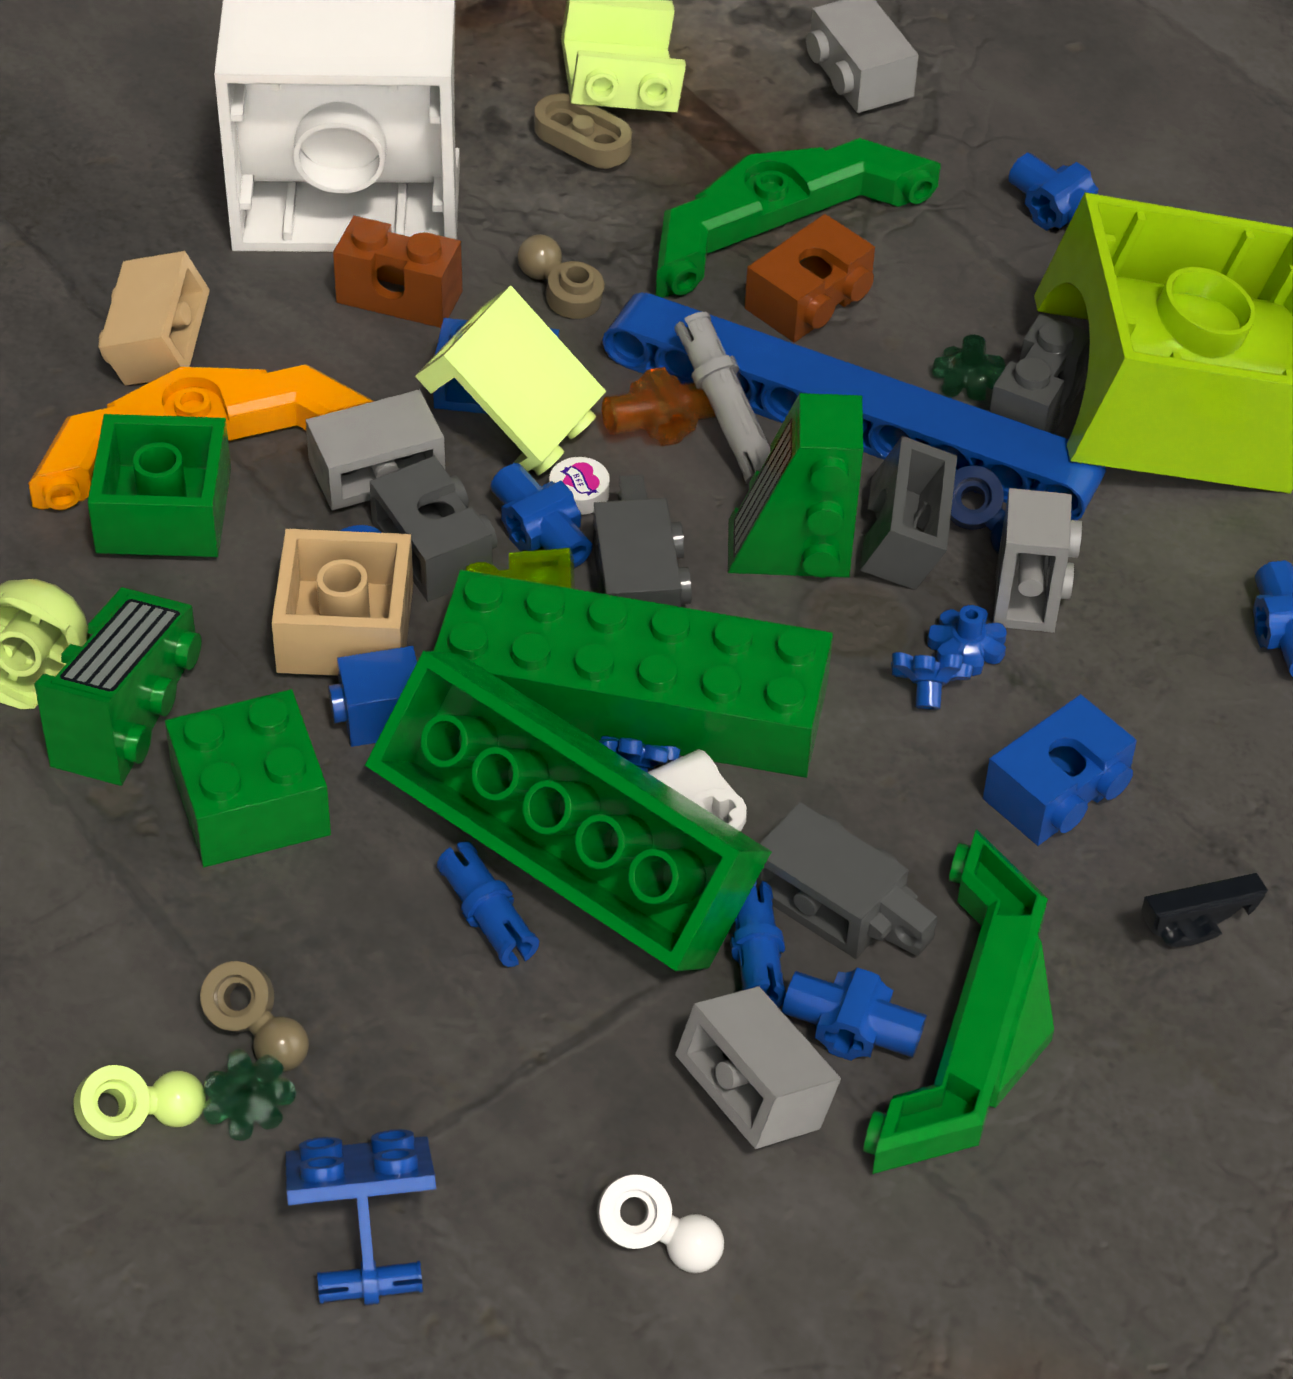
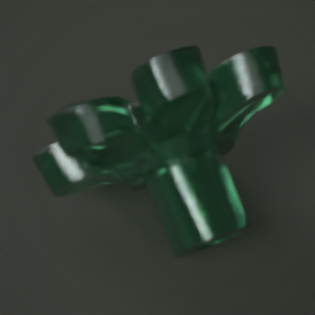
M970 334L963 338L962 348L950 346L944 350L942 357L935 358L931 373L937 378H945L941 387L943 394L955 397L960 394L963 388H966V394L970 399L982 401L986 399V386L993 389L1006 366L1001 356L986 354V341L983 337Z
M235 1050L229 1053L227 1057V1071H212L205 1078L204 1092L210 1098L204 1103V1116L211 1124H219L229 1118L230 1137L234 1140L245 1141L252 1136L253 1121L257 1120L266 1130L279 1126L283 1120V1115L276 1104H291L296 1097V1089L289 1079L278 1078L283 1073L284 1067L274 1056L267 1054L255 1063H252L251 1058L244 1050Z

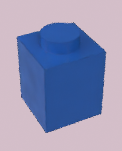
M413 646L337 658L339 684L328 685L329 702L333 722L346 723L351 747L377 742L417 664Z

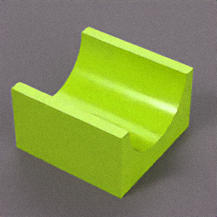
M1085 192L1034 295L1037 312L1088 319L1090 350L1088 373L1080 411L1072 434L1067 442L1070 461L1291 494L1293 490V228Z

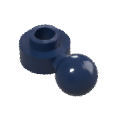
M966 466L958 469L955 473L950 519L954 524L964 529L977 530L987 527L991 531V544L997 554H999L1005 511L1002 509L1004 491L999 478L992 471L981 466ZM975 491L983 496L985 502L980 508L972 510L963 505L962 497L967 492Z

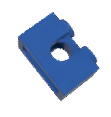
M1080 694L989 758L983 800L1039 846L1058 831L1067 833L1072 830L1086 814L1088 803L1091 800L1096 803L1103 798L1112 800L1124 791L1133 776L1131 765L1137 740Z

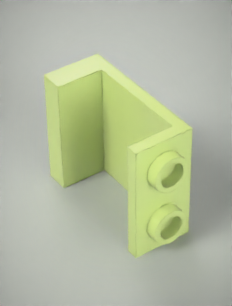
M567 0L561 42L571 104L678 112L686 63L684 59H673L669 56L668 47L675 12L673 1Z
M509 286L484 304L415 375L431 394L455 378L522 451V454L513 463L521 464L527 471L533 469L537 475L544 473L563 455L564 450L559 446V443L566 436L570 440L573 439L596 418L591 408L606 392L512 286Z

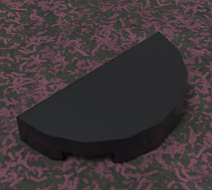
M1253 873L1145 896L1141 914L1151 932L1162 937L1166 945L1171 947L1193 946L1221 935L1222 932L1217 924L1230 918L1242 907L1250 915L1264 899L1268 889L1258 874Z

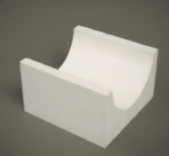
M223 0L214 76L232 251L333 252L354 215L391 224L392 233L411 237L417 233L427 232L457 240L460 156L459 148H455L454 117L455 0Z

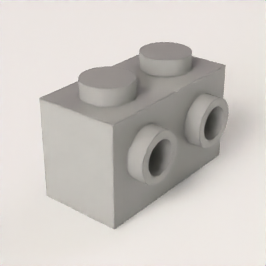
M840 0L812 8L811 32H808L806 35V46L809 56L814 63L821 65L831 78L835 91L839 95L843 94L857 113L914 97L919 54L875 0Z
M420 389L305 420L309 463L331 510L371 500L369 481L435 456L445 469L444 436Z
M1009 488L995 575L993 623H1001L1005 628L1055 632L1060 600H1070L1072 594L1074 563L1068 562V557L1078 558L1081 545L1082 521L1071 520L1072 494Z
M760 986L694 1003L675 1054L754 1149L820 1130L841 1080L840 1076Z

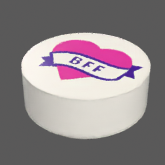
M586 457L568 458L556 464L550 473L549 482L553 481L556 483L561 480L571 490L581 515L593 513L594 502H607L609 498V473L596 460Z

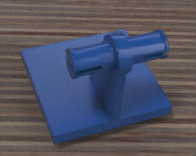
M387 1130L372 1135L371 1142L342 1145V1140L339 1138L320 1137L301 1142L299 1150L286 1151L288 1205L357 1198L362 1251L361 1268L317 1272L320 1304L364 1298L365 1305L379 1304V1296L411 1292L422 1293L420 1260L412 1263L376 1266V1261L373 1258L368 1197L436 1189L428 1136L414 1138V1133L410 1130Z

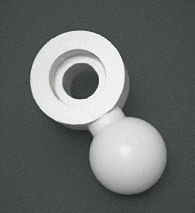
M626 1175L617 1178L604 1189L599 1198L597 1217L600 1227L611 1241L620 1246L638 1249L648 1247L660 1241L666 1244L667 1252L672 1262L678 1268L690 1273H701L711 1269L718 1263L723 1254L724 1237L719 1226L712 1219L699 1214L687 1215L680 1219L673 1216L671 1201L666 1190L650 1177ZM630 1197L639 1198L646 1208V1215L643 1221L634 1226L626 1224L620 1215L622 1203Z

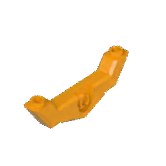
M307 364L268 373L265 369L178 367L108 403L107 408L68 416L28 483L32 507L41 510L48 508L65 510L89 497L104 414L226 418L228 441L292 426H299L306 430V419L374 401Z

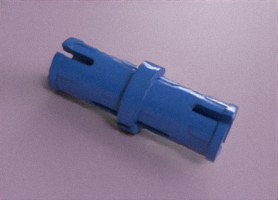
M457 843V849L464 858L462 862L457 858L451 847L446 849L437 861V868L463 902L461 906L462 914L469 925L476 928L480 927L497 952L503 966L515 967L519 965V960L512 951L515 947L524 961L530 959L537 951L540 941L535 933L530 931L514 908L513 893L507 884L501 880L494 879L478 856V852L472 843Z
M762 881L759 885L761 898L758 899L757 882H755L734 921L735 938L731 937L730 940L733 959L740 966L742 989L746 990L760 986L779 1008L783 1005L786 996L780 962L781 953L785 951L784 936L775 923L771 886L767 882Z

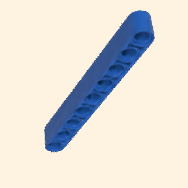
M643 292L634 294L629 298L604 333L603 346L609 357L625 368L706 396L704 390L696 388L691 374L694 372V368L679 336L676 335L674 330L679 321L684 322L687 328L688 324L684 318L702 311L653 294ZM710 315L711 322L726 354L729 357H735L739 366V371L736 375L753 412L757 415L783 423L799 393L862 395L864 453L885 459L901 436L957 455L956 471L966 466H981L989 469L999 478L1003 486V502L1007 503L1009 488L1072 494L1071 520H1078L1083 516L1106 473L1105 466L1071 462L1067 448L1069 439Z

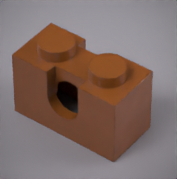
M824 214L747 267L745 309L795 343L813 329L823 327L832 317L836 305L840 304L846 307L853 301L861 300L869 292L874 281L875 246L827 214Z
M354 215L333 251L336 303L441 328L443 318L450 317L463 292L460 240L427 232L417 233L411 237L392 233L391 224ZM378 280L403 285L404 291H390L384 288Z

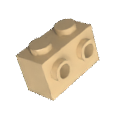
M185 251L127 260L122 263L116 287L112 291L111 305L106 323L99 336V349L103 359L112 366L125 386L151 382L178 367H190L210 289Z

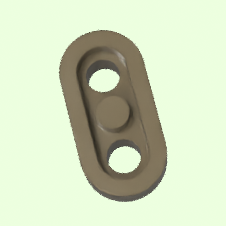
M570 94L548 95L536 104L534 109L535 133L546 143L600 169L618 166L630 157L632 130L624 120L594 105L571 104Z

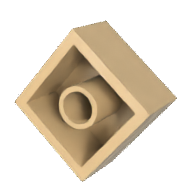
M307 529L285 530L271 622L276 673L338 676V657L407 646L414 585L411 534Z

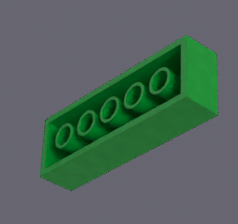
M460 570L434 651L463 655L598 742L602 736H611L619 739L632 738L642 741L645 745L675 746L681 750L680 756H685L700 749L705 751L713 762L807 778L828 685L833 632Z
M423 650L365 764L366 767L675 971L707 969L711 966L772 852L461 654Z

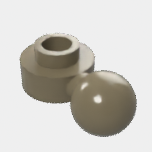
M533 235L522 242L517 254L519 267L525 275L532 279L548 280L546 301L554 312L566 318L583 319L595 314L599 310L605 285L604 279L597 269L589 264L578 261L562 263L560 246L553 238L547 235Z
M230 961L215 967L207 975L202 984L200 1001L204 1014L214 1025L233 1032L250 1031L255 1036L253 1048L257 1060L271 1071H291L304 1061L309 1049L307 1032L296 1020L289 1017H275L271 1013L274 1005V989L269 977L261 969L245 962ZM246 985L251 993L250 1003L246 1008L237 1011L231 1005V993L237 986Z

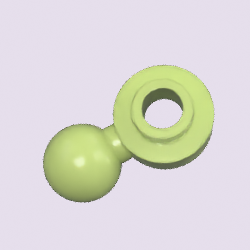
M109 1065L96 1070L80 1083L74 1096V1112L80 1126L87 1133L98 1139L115 1140L139 1128L147 1115H154L161 1123L170 1127L190 1125L202 1114L206 1103V1094L198 1078L185 1071L168 1072L159 1077L153 1086H147L142 1077L134 1070L125 1066ZM101 1093H109L118 1101L119 1110L115 1117L106 1116L99 1109L98 1099Z

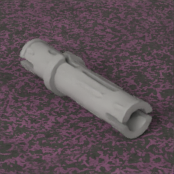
M694 313L684 318L688 324L687 328L684 322L679 321L674 330L676 335L679 336L694 368V372L691 374L696 388L704 390L743 473V479L749 485L754 473L761 470L769 456L770 446L736 375L739 371V366L735 357H729L726 354L711 322L709 313Z

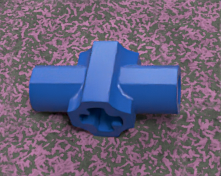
M1030 152L1017 159L1008 176V181L1026 194L1025 205L1032 214L1033 222L1046 231L1052 227L1061 228L1065 224H1069L1084 193L1098 194L1099 190L1091 178V171L1078 162L1071 166L1062 165L1055 170Z
M512 463L502 468L494 476L491 482V490L504 504L502 505L501 520L506 526L510 540L521 553L526 550L532 552L542 547L564 571H569L581 565L589 557L593 547L592 542L579 529L581 527V512L576 505L573 493L561 480L556 483L550 481L540 486L519 463Z
M1286 560L1273 561L1263 565L1255 574V582L1260 595L1256 596L1253 607L1254 633L1260 648L1281 649L1289 673L1293 677V565Z
M855 968L850 972H838L834 984L795 971L782 1007V1012L785 1015L817 1025L815 1039L822 1042L830 1054L850 1061L862 1056L871 1057L875 1045L913 1058L927 1018L925 1014L891 1003L894 990L881 981L880 975L861 968Z

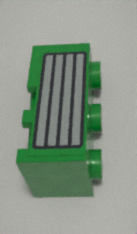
M799 393L770 445V454L760 471L754 473L749 482V491L741 506L734 509L728 520V573L850 578L864 450L862 395Z
M121 587L89 622L87 633L93 635L82 647L70 644L61 653V662L66 663L56 676L42 674L34 683L50 767L119 786L123 785L134 763L141 764L144 761L151 743V731L160 716L165 717L170 713L176 698L177 683L185 669L191 670L196 665L202 644L201 635L195 632L192 605Z

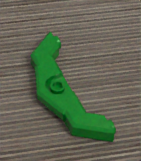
M862 138L828 150L824 147L745 155L695 196V200L664 211L657 266L656 296L664 298L672 294L685 295L691 292L705 276L708 253L859 195L897 207L910 202L913 204L923 203L938 188L941 163Z
M977 829L971 846L958 843L950 870L949 881L960 884L957 902L982 927L934 1085L893 1095L887 1114L874 1110L863 1152L875 1155L872 1174L978 1146L990 1106L994 1108L998 1106L1052 1041L1054 1023L1042 941L1039 938L1048 898Z

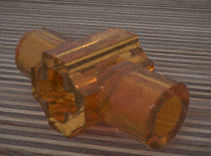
M665 367L646 370L640 379L630 384L629 393L604 397L601 408L603 423L609 434L615 435L646 430L649 437L657 439L661 446L680 443L688 433L696 430L698 420L716 418L704 390L696 388L694 382L681 384L678 378L670 375Z

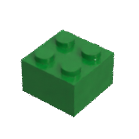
M104 414L88 497V509L96 553L197 557L219 556L231 474L226 418Z
M292 689L165 720L172 772L203 868L331 835L327 784Z

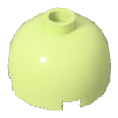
M38 579L8 580L0 584V703L18 709H35L38 701L34 683L42 674L56 676L66 665V663L61 662V653L70 644L82 647L91 637L87 633L88 625L82 609L72 596L54 584Z

